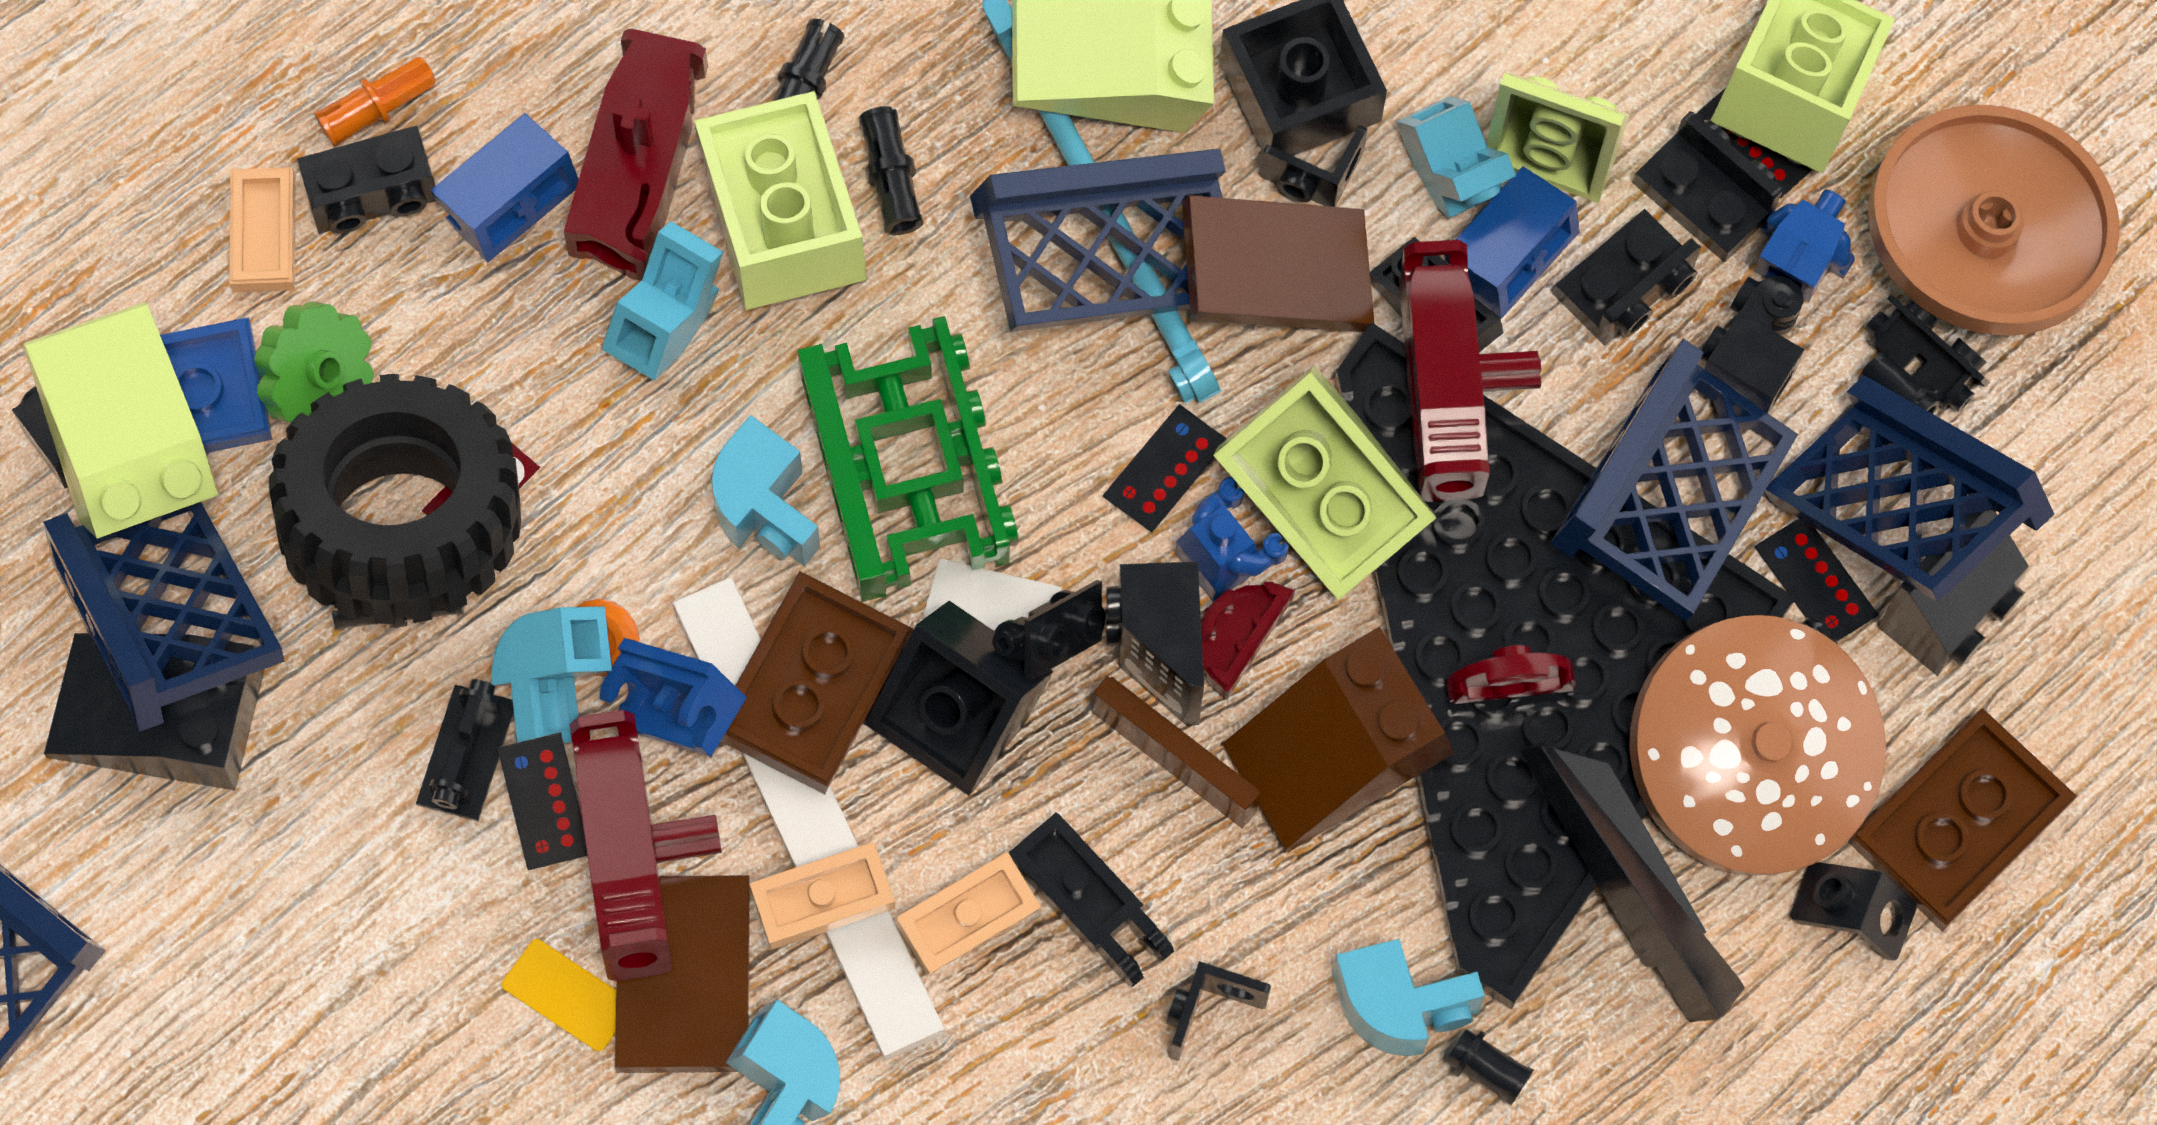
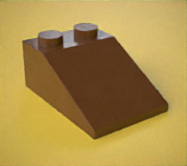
M1380 626L1321 661L1222 743L1241 776L1259 790L1258 805L1287 853L1454 754L1444 730Z

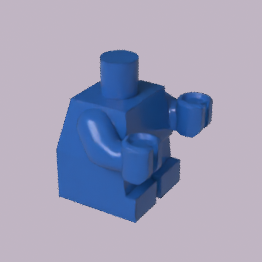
M1824 189L1815 206L1802 199L1798 204L1789 203L1776 211H1772L1760 230L1771 238L1759 256L1755 272L1765 278L1783 276L1792 279L1799 285L1803 292V299L1807 302L1811 300L1827 271L1844 279L1855 261V257L1851 253V239L1847 232L1844 231L1845 223L1836 219L1846 201L1837 193Z
M1232 477L1224 479L1220 483L1218 491L1212 493L1199 503L1192 516L1193 526L1176 541L1175 555L1181 562H1198L1199 585L1212 602L1223 592L1235 588L1249 577L1261 574L1272 565L1283 563L1286 560L1289 548L1286 542L1282 545L1280 544L1282 537L1279 533H1272L1265 538L1263 548L1259 551L1257 550L1254 541L1228 510V508L1234 509L1239 507L1244 497V490L1241 487L1236 489L1237 482Z

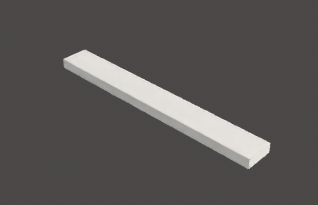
M730 577L674 601L673 607L696 658L712 663L736 685L761 639L734 581ZM741 752L794 868L858 847L830 786L824 795ZM889 911L825 932L884 1061L945 1035L940 1018Z

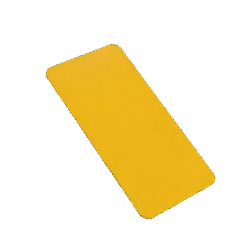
M532 940L502 981V988L595 1051H603L616 1033V989L542 940Z

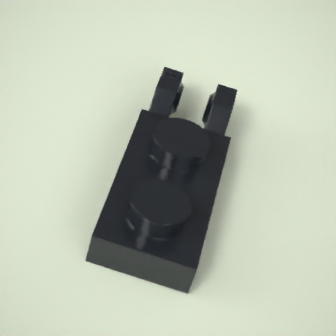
M1054 813L1009 852L1021 875L1095 954L1099 951L1109 967L1132 988L1144 978V974L1141 972L1136 960L1113 938L1129 924L1136 937L1142 942L1148 952L1159 960L1164 961L1174 952L1171 942L1143 912L1144 904L1059 813Z

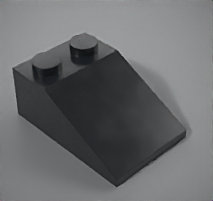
M75 633L44 755L50 759L235 791L265 669L162 706L161 711L164 723L139 732L89 634ZM154 634V635H159V636H163V637L166 636V634ZM185 634L181 641L208 646L212 638ZM228 641L224 650L239 654L253 649L255 646ZM171 657L162 674L165 680L192 671L197 663Z

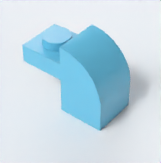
M1449 96L1396 121L1411 162L1436 206L1450 218L1494 198L1503 188L1501 183L1516 177L1508 153L1487 147L1469 101Z
M670 221L657 234L643 279L617 302L601 350L652 380L657 379L681 356L710 312L719 288L714 286L713 282L724 252Z
M752 415L746 419L724 445L714 465L712 487L719 524L727 538L737 548H740L756 530V539L767 551L782 560H785L789 555L805 567L820 549L818 526L782 500V497L803 474L801 453Z
M559 607L529 613L515 620L503 633L494 653L491 678L492 685L494 686L511 685L517 743L559 732L562 734L564 744L572 743L569 724L578 717L574 678L612 671L605 607Z
M1400 939L1337 954L1332 969L1340 1002L1350 1026L1366 1043L1380 1051L1393 1055L1415 1056L1424 1054L1429 1039L1427 1026L1434 1025L1436 1032H1447L1464 1027L1473 1021V1014L1480 1012L1485 998L1478 972L1414 988Z
M778 999L761 1007L726 1061V1064L769 1092L749 1125H804L805 1122L798 1117L799 1113L810 1121H815L829 1115L836 1103L840 1085L839 1065L830 1042L814 1024Z

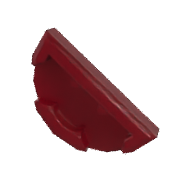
M1263 582V585H1246L1236 590L1229 589L1223 592L1207 608L1201 623L1203 672L1208 683L1224 698L1228 699L1290 605L1294 598L1295 590L1274 582Z
M1513 645L1497 649L1492 653V658L1467 665L1454 672L1446 681L1449 703L1454 702V704L1574 691L1577 688L1574 669L1570 659L1558 654L1531 653L1530 648L1524 645Z

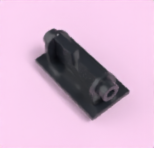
M1890 294L1887 299L1897 309L1890 317L1882 311L1878 312L1866 325L1865 330L1872 336L1870 343L1874 347L1877 346L1881 351H1887L1891 354V358L1904 369L1921 354L1928 361L1913 378L1922 386L1930 384L1935 388L1933 396L1940 401L1941 407L1945 409L1950 405L1955 411L1960 412L1975 395L1968 388L1975 378L1986 387L1990 383L1979 372L1987 362L1959 337L1949 346L1932 331L1940 321L1937 317L1921 308L1910 298L1903 305Z
M1096 580L1076 592L1061 590L1055 593L1050 601L1030 611L1028 618L1021 616L1015 620H1006L996 627L992 639L995 651L1001 656L1023 661L1024 680L1031 681L1102 641V632L1106 620L1105 610L1102 607V581Z
M472 679L469 688L454 685L416 801L417 806L479 822L499 760L497 748L504 745L514 714L513 700L494 695L496 689L494 685L478 679Z

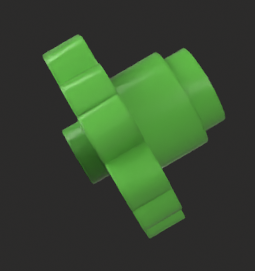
M311 301L303 306L291 305L284 313L283 326L271 325L265 329L261 345L255 354L254 362L262 378L257 386V395L266 404L267 411L273 419L292 422L300 413L309 416L312 413L310 404L327 392L334 397L343 392V385L361 378L363 384L372 382L373 370L364 361L371 348V339L362 330L359 319L353 315L337 313L336 309L330 304Z

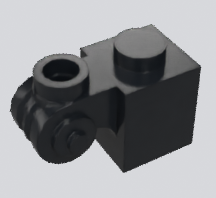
M1771 276L1760 282L1748 277L1730 306L1731 310L1738 313L1727 330L1717 325L1701 350L1704 353L1700 359L1707 362L1705 366L1706 371L1768 414L1795 374L1805 350L1781 336L1788 333L1794 327L1804 302L1803 292L1799 285L1792 279L1783 276Z

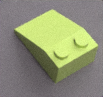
M1012 0L1013 106L1185 133L1214 105L1212 0Z
M1768 0L1711 121L1728 129L1738 137L1750 139L1784 155L1796 164L1805 165L1823 173L1850 121L1895 18L1856 0Z
M1504 73L1499 86L1486 145L1489 148L1508 153L1515 174L1524 166L1560 190L1599 203L1622 143L1630 114L1619 111L1613 103L1603 98H1582L1562 91L1555 83L1542 77L1530 76L1525 78L1513 73Z
M815 91L694 120L727 251L745 310L867 280L863 237Z
M143 302L22 343L78 520L96 538L219 496L201 436L147 303Z
M1315 365L1220 444L1213 455L1338 601L1436 519L1435 514L1358 415Z

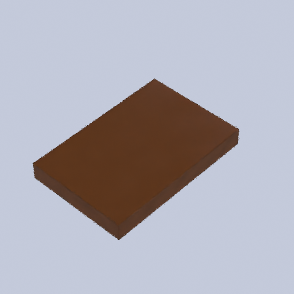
M1189 195L1183 202L1191 320L1365 332L1369 325L1374 323L1364 209Z
M799 571L735 685L747 698L721 742L825 795L913 632V628Z
M1981 708L1855 832L1848 843L1875 869L1883 871L1916 902L1917 908L1943 932L2075 801L2077 795L1987 711Z
M659 876L673 969L665 974L617 981L616 1073L738 1072L726 1064V1061L749 1026L750 876Z

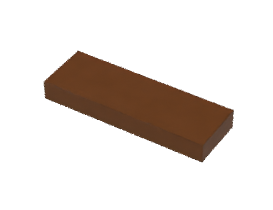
M1106 676L1094 690L1092 698L1093 714L1243 829L1257 812L1260 793L1256 787L1112 676Z

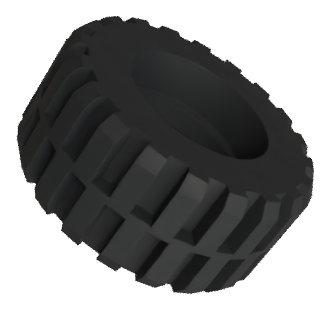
M399 374L379 375L380 382L363 384L361 378L344 384L343 392L334 397L327 392L310 404L312 413L309 416L304 413L296 416L286 429L287 440L283 439L276 446L272 457L274 471L269 475V493L280 552L285 556L287 569L295 581L302 585H307L308 595L321 605L328 607L335 601L338 614L355 620H360L362 614L372 615L375 624L395 625V618L412 617L413 623L432 620L431 612L445 608L449 614L466 606V596L472 591L477 596L482 595L496 582L494 569L501 572L507 568L514 555L513 542L520 537L522 521L516 459L513 458L512 443L506 430L497 425L496 415L481 402L476 401L471 405L470 393L454 385L448 384L444 390L437 387L436 379L415 375L414 381H400ZM391 474L422 475L442 483L452 491V494L445 503L431 514L416 521L398 525L368 523L354 518L340 508L345 499L358 487L378 477Z

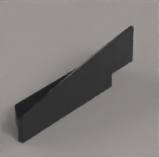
M1546 742L1530 745L1520 751L1645 967L1657 966L1689 1022L1718 1020L1724 1016L1745 987L1704 935L1706 933L1704 926L1609 763L1558 750Z

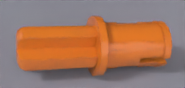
M416 57L371 84L366 78L360 80L361 87L313 113L332 146L336 147L355 133L380 120L384 124L389 122L390 118L387 113L433 88L436 83L435 76L427 62L422 57Z

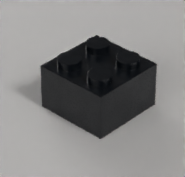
M1298 0L1223 29L1220 63L1262 151L1265 145H1271L1294 156L1356 131L1359 125L1366 128L1382 122L1387 89L1343 0Z

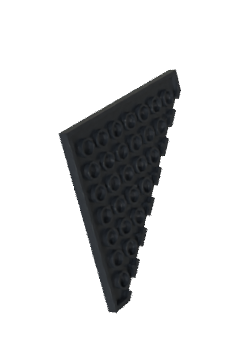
M1371 323L1338 367L1335 377L1337 391L1419 494L1405 344L1376 324ZM1484 395L1487 450L1490 475L1484 495L1467 500L1425 501L1435 514L1436 519L1374 571L1389 642L1444 730L1454 751L1453 755L1419 774L1417 780L1456 970L1461 976L1478 972L1483 991L1512 1010L1598 886L1520 751L1527 746L1546 742L1555 749L1609 763L1643 821L1649 812L1639 794L1634 779L1630 757V727L1638 695L1653 667L1676 643L1705 626L1741 616L1763 615L1784 618L1796 597L1728 554L1694 614L1687 621H1684L1582 549H1579L1572 557H1569L1550 544L1596 467ZM1639 496L1643 510L1657 508ZM1625 504L1623 505L1620 512L1627 511ZM1672 521L1648 523L1656 551L1680 548ZM1632 525L1610 527L1604 537L1605 540L1626 554L1640 552ZM1691 530L1696 546L1713 544ZM1700 559L1702 566H1704L1707 559ZM1685 562L1661 564L1666 582L1687 595L1692 584ZM1513 645H1524L1530 648L1531 653L1558 654L1572 661L1577 687L1574 691L1460 704L1449 703L1446 684L1448 678L1454 672L1467 665L1492 658V653L1497 649Z

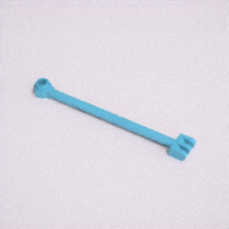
M983 0V9L990 27L1005 55H1008L1012 63V9L1007 0ZM1038 110L1068 166L1095 163L1069 115ZM1113 209L1101 211L1109 216ZM1122 212L1116 222L1135 235ZM1107 234L1127 270L1136 254ZM1143 260L1132 277V282L1151 297L1163 295L1166 290L1151 265ZM1178 311L1151 314L1178 364L1168 370V373L1184 403L1186 404L1195 398L1201 403L1222 392L1209 364L1190 335Z

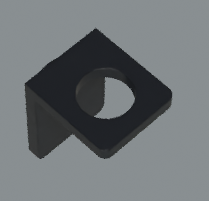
M1361 125L1357 127L1334 174L1271 145H1265L1261 153L1259 175L1263 179L1277 184L1282 193L1296 201L1309 202L1312 200L1323 206L1336 207L1364 153L1368 129Z
M1816 862L1808 866L1791 910L1790 918L1797 924L1857 933L1885 959L1895 961L1900 955L1917 910V904L1883 871ZM1891 901L1895 909V922L1891 932L1885 937L1881 931L1880 919L1883 908Z
M1199 961L1190 990L1180 986L1177 987L1166 1024L1177 1027L1171 1045L1170 1058L1177 1061L1180 1060L1203 990L1250 1006L1266 1009L1271 985Z

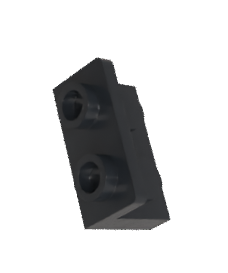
M1689 111L1681 119L1677 133L1635 173L1633 184L1724 263L1766 222L1772 211L1776 210L1782 193V189L1778 185L1774 174L1767 166L1757 160H1748L1731 145L1730 138L1719 125L1710 120L1703 121L1692 111Z
M417 125L297 158L319 234L328 231L335 233L351 232L362 227L367 220L389 214L395 216L412 215L424 209L428 203L436 201L431 192V189L435 187V182Z
M1644 209L1555 285L1553 295L1605 346L1620 332L1625 337H1629L1640 329L1653 313L1650 307L1664 294L1673 299L1691 284L1698 274L1694 267L1701 246L1692 238L1682 246Z

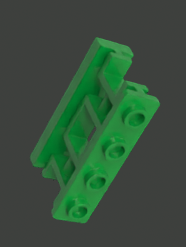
M945 316L932 319V327L921 329V325L908 327L909 345L913 357L865 369L854 370L847 343L835 345L834 351L824 353L822 344L797 350L800 377L861 602L885 597L887 587L898 585V589L911 586L910 570L906 559L908 555L965 542L972 570L984 568L985 563L995 561L997 567L1009 564V543L1019 541L1011 506L1008 504L999 507L993 487L994 485L1002 484V476L994 447L983 449L977 428L986 426L984 410L978 390L967 392L961 371L970 369L965 342L961 333L950 335ZM928 353H937L956 420L954 422H947L941 399L913 406L908 405L903 385L932 378V366ZM840 375L846 399L879 392L884 413L855 420L856 436L859 443L857 446L850 447L831 379L833 376ZM933 427L945 471L886 486L874 441ZM968 465L988 537L980 538L974 514L942 522L940 520L935 499L964 492V479L960 468L962 466ZM869 489L872 490L878 513L910 506L916 526L914 529L887 535V549L891 561L884 563L881 562L862 492Z

